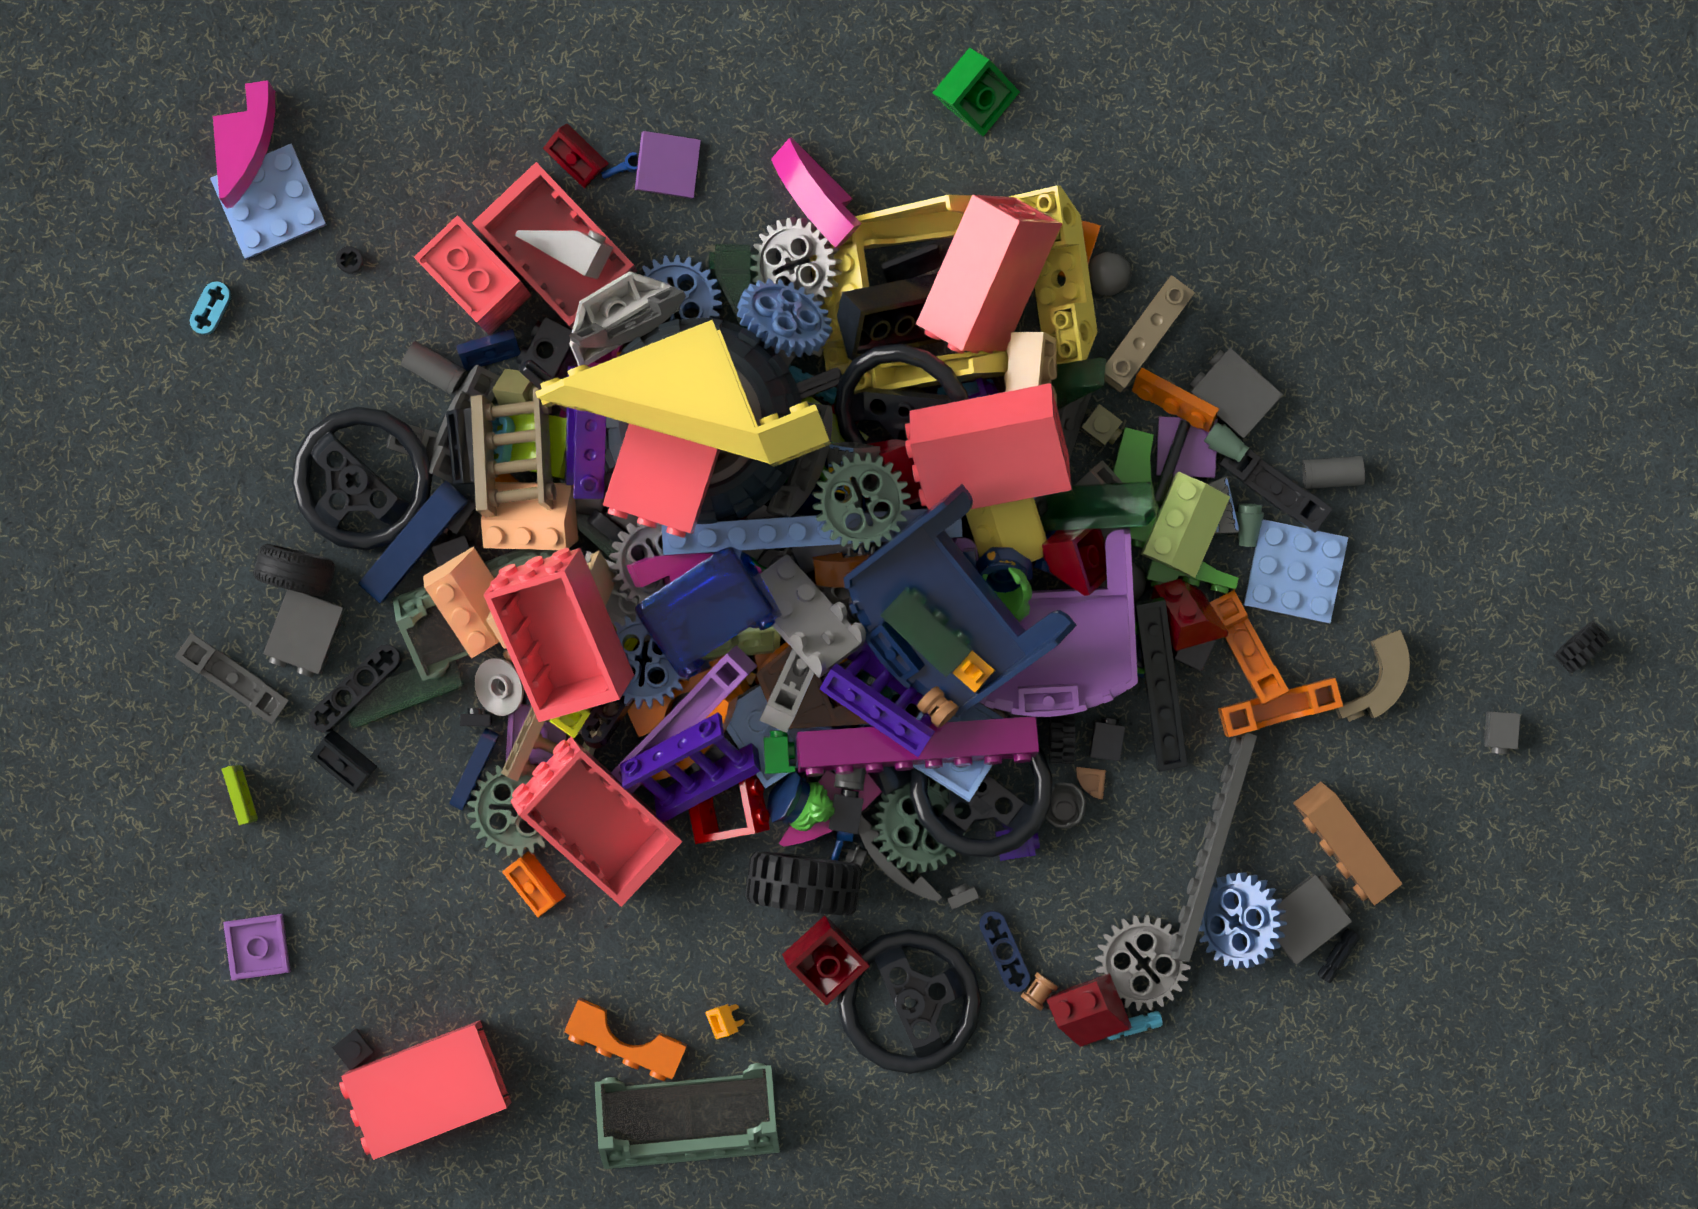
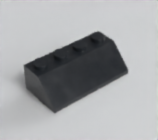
M938 273L842 292L837 319L847 357L853 360L876 346L905 344L918 347L944 341L927 336L924 333L925 329L916 324Z

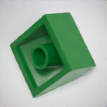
M969 48L932 93L946 108L984 137L1020 91L990 59Z

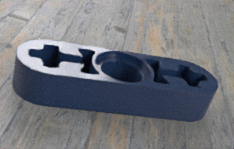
M488 728L484 730L449 805L461 811L464 810L471 797V791L474 790L477 784L476 781L481 776L480 772L484 770L500 734Z
M987 911L981 916L979 921L983 937L1006 987L1014 992L1022 991L1029 985V972L1003 915L997 911ZM992 916L995 920L1000 919L1001 923L997 925L1000 935L1006 931L1008 937L999 938L991 944L989 938H994L995 936L991 929L986 930L984 927L988 923L987 918ZM1004 942L1009 943L1013 948L1012 956L1005 960L1000 959L996 955L997 946ZM1018 958L1020 964H1015L1014 967L1018 973H1024L1025 975L1021 979L1022 984L1017 986L1014 982L1009 983L1008 979L1012 977L1010 969L1008 967L1003 971L1001 965L1010 964Z

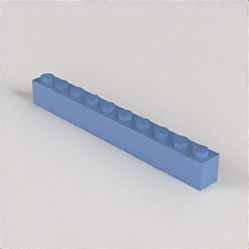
M928 508L901 511V514L907 521H897L896 525L902 531ZM888 510L873 512L875 516L882 517ZM864 512L868 526H871L873 524L871 516L868 512ZM857 513L848 515L845 521L848 528L857 527L861 520L860 515ZM817 515L717 521V523L696 524L694 533H686L685 538L667 533L668 526L661 525L663 555L840 544L841 536L832 541L830 535L833 530L823 532L821 528L826 521H817L815 518ZM961 518L945 529L950 538L962 537ZM892 529L889 531L891 538L899 533ZM884 536L880 538L881 542L889 541Z

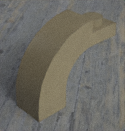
M1401 630L1393 631L1370 641L1379 664L1378 679L1368 693L1343 704V707L1335 709L1339 719L1347 717L1348 722L1360 718L1365 715L1363 710L1366 708L1370 717L1375 718L1386 712L1399 699L1406 686L1410 671L1409 651Z

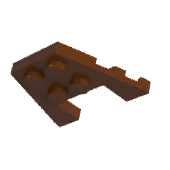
M790 645L756 673L767 702L792 650ZM814 673L789 729L869 723L843 705L833 709L827 694L820 690L822 685L821 679Z

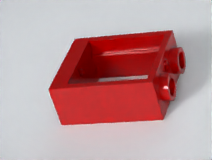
M756 774L738 783L747 827L719 832L713 799L711 797L689 809L695 844L770 830L769 813L765 807L763 797L764 786Z

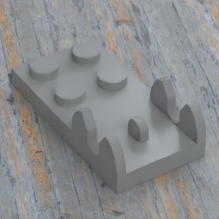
M788 554L742 587L741 592L818 678L831 670L835 664H839L863 646L865 642L866 631L862 623L855 622L851 625L847 620L846 606L841 602L833 605Z

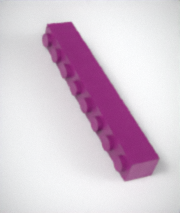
M1036 717L947 722L941 728H937L932 723L929 728L934 730L935 733L919 757L909 752L875 727L798 732L796 736L799 773L806 772V776L814 777L824 775V771L836 770L838 775L854 773V769L865 768L868 773L884 771L883 767L895 766L897 771L913 769V765L925 764L927 769L943 767V763L952 762L955 763L956 767L973 765L972 761L984 760L985 765L1000 764L1002 759L1014 758L1015 763L1030 762L1032 757H1035L1039 752Z

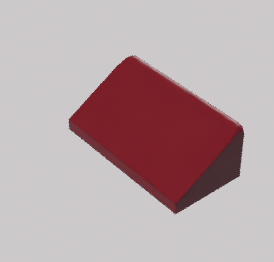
M569 124L558 128L543 147L584 189L609 164Z

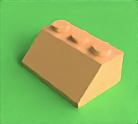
M495 482V489L498 492L538 487V483ZM554 483L556 499L553 500V509L550 510L540 505L538 499L500 503L499 507H496L497 516L485 518L482 515L483 548L561 550L570 548L579 540L576 504L573 498L574 485Z
M474 546L423 576L424 588L471 659L499 642L486 621L490 609L484 598V593L491 585L490 582L495 578Z

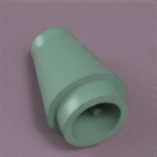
M1216 422L1204 440L1209 445V449L1235 459L1238 462L1241 461L1249 449L1225 424L1222 426L1218 422Z
M1238 504V510L1235 513L1239 526V546L1256 547L1264 517L1262 505Z

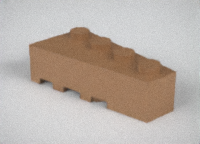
M1319 782L1293 803L1304 817L1302 822L1312 834L1316 832L1322 840L1319 842L1322 849L1329 857L1333 855L1339 862L1336 864V867L1345 879L1350 877L1356 885L1352 888L1362 901L1368 899L1375 906L1402 885V882L1338 796L1322 782Z

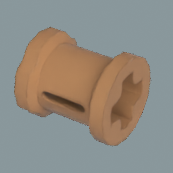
M1037 972L1035 974L1036 979L1027 992L1021 994V997L1042 1011L1044 1008L1043 1003L1053 990L1056 991L1058 989V986Z

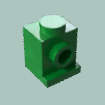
M771 730L770 736L764 737L765 774L796 772V764L790 765V760L795 759V742H789L788 731L785 733L781 730Z

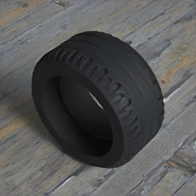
M264 544L260 547L253 571L257 581L323 597L328 594L334 574L333 571L335 570V564L332 560L272 544Z

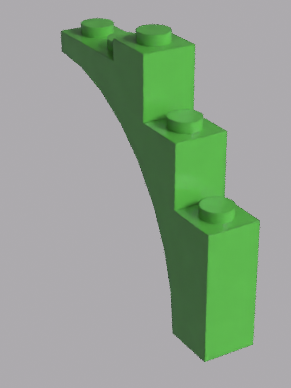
M1125 427L1121 435L1113 472L1142 503L1132 513L1128 528H1130L1131 545L1144 548L1160 511L1158 505L1152 502L1154 490L1151 482L1150 454L1154 434ZM1150 559L1146 580L1152 581L1151 587L1176 580L1180 576L1183 577L1185 582L1193 586L1199 587L1200 582L1212 584L1210 590L1228 594L1229 589H1236L1239 579L1216 570L1203 561L1195 578Z

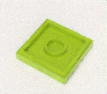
M232 765L222 768L238 824L244 825L257 821L258 816L243 767Z

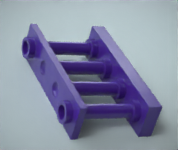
M568 366V370L578 366ZM567 407L565 484L574 485V499H604L606 417Z
M865 640L863 646L847 657L852 662L846 669L838 664L831 668L820 690L919 757L935 733L934 730L929 728L932 724L931 717L928 714H924L918 720L906 712L905 709L911 702L917 706L924 696L913 687L907 689L880 662ZM861 669L877 678L871 686L855 677ZM886 685L901 695L895 703L880 694Z
M720 713L702 720L620 764L622 787L628 789L640 782L654 795L656 816L662 822L761 772L758 748L750 743L738 750L724 738L722 715ZM714 744L726 757L713 763L700 750ZM690 757L702 769L689 776L675 763ZM665 770L677 782L667 788H663L651 776Z

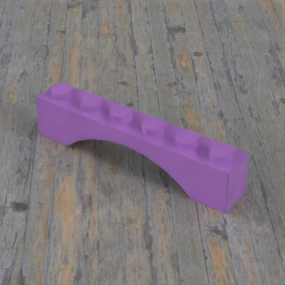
M737 645L734 646L620 764L704 720L757 665ZM619 764L611 774L622 784ZM639 782L627 790L633 793L642 784Z

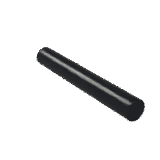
M1180 420L1152 497V502L1162 505L1191 426L1188 421Z

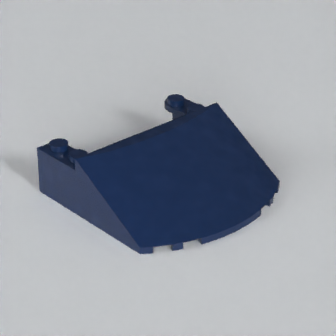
M963 484L929 510H926L843 578L845 589H849L852 603L849 605L852 614H857L860 623H862L866 631L865 640L880 662L907 689L913 687L923 696L938 686L944 692V697L947 700H952L959 706L958 711L954 715L955 717L960 716L1058 646L1077 626L1067 613L1056 610L1025 630L945 532V529L969 512L973 505L972 496ZM971 651H974L996 670L976 693L953 674L954 670Z

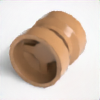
M936 686L920 700L917 708L923 714H928L931 717V722L937 728H941L955 715L959 706L952 700H947L944 697V692Z

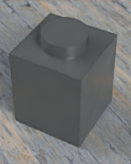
M1486 712L1484 747H1492L1491 753L1509 754V749H1518L1520 714Z

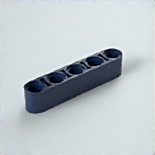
M448 481L442 483L360 580L358 585L379 604L383 603L388 598V593L391 594L469 500Z

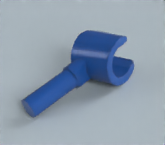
M635 152L629 153L624 162L601 172L602 177L606 179L626 170L636 172L637 166L629 165L628 159L634 158L638 154Z
M837 831L836 845L830 860L838 861L843 841L853 842V833Z

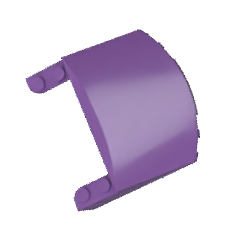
M1130 528L1113 530L1106 538L1107 587H1098L1088 596L1082 595L1075 589L1032 591V598L1028 602L1030 612L1019 622L1025 630L1056 610L1067 613L1077 626L1058 646L979 701L986 707L1011 712V714L1032 717L1061 716L1086 711L1088 708L1102 703L1105 704L1138 683ZM966 537L951 538L962 553L964 548H976L978 560L977 546L971 539Z

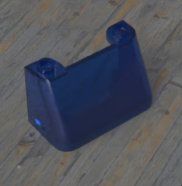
M728 547L713 554L644 599L634 609L639 620L678 676L683 678H691L700 673L702 670L701 666L704 664L702 657L749 627L759 628L760 630L768 629L775 624V619L782 615L750 555L734 547Z

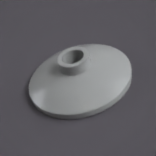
M491 658L479 666L475 675V691L482 706L497 716H506L514 713L520 707L524 696V687L514 665L502 658Z

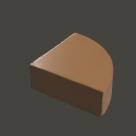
M1076 767L1077 779L1083 790L1095 798L1103 799L1106 770Z

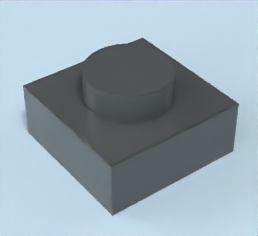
M965 883L951 889L952 895L947 897L951 909H955L978 899L979 896L974 886L968 888Z

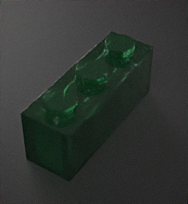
M906 586L882 611L880 616L947 677L971 652L972 647L969 645L971 639L960 629L954 631L947 624L949 621L947 616L938 608L933 611L925 604L927 598L914 587L910 590Z

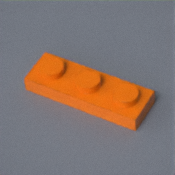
M1141 368L1136 375L1132 392L1136 393L1141 399L1162 407L1167 413L1177 415L1188 421L1192 426L1201 428L1209 433L1215 423L1219 408L1144 368Z

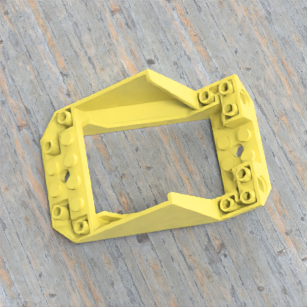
M1053 186L1009 196L1018 198L1062 223L1034 286L1041 332L1056 338V367L1086 362L1098 331L1081 215L1061 186ZM945 195L855 216L862 224L843 245L836 247L839 248V251L834 254L835 259L842 260L840 264L835 265V269L842 272L841 275L833 276V280L839 285L838 287H829L833 295L832 297H823L825 304L820 308L828 310L827 317L832 319L829 326L832 327L833 332L823 346L826 371L838 367L843 375L852 362L847 357L837 313L842 292L869 287L864 249L954 237L972 195ZM817 255L810 257L811 262L817 259ZM812 268L813 280H815L816 272ZM1061 271L1064 272L1066 277L1065 284L1062 287L1057 281L1058 274ZM1007 349L1006 351H993L992 354L979 351L978 354L964 352L963 354L955 353L936 356L953 369L960 382L976 380L980 377L985 379L1004 376L1008 370L1009 357ZM896 362L880 364L866 372L855 387V391L869 387L901 391L909 387L922 388L941 384L922 368Z
M713 320L590 368L584 364L567 371L569 377L564 379H558L557 377L540 384L542 389L535 392L537 398L541 399L542 404L546 407L556 404L579 411H588L769 463L773 467L831 444L816 405L809 406L807 401L790 407L791 414L779 418L778 414L775 413L760 419L761 426H758L721 330L716 329Z

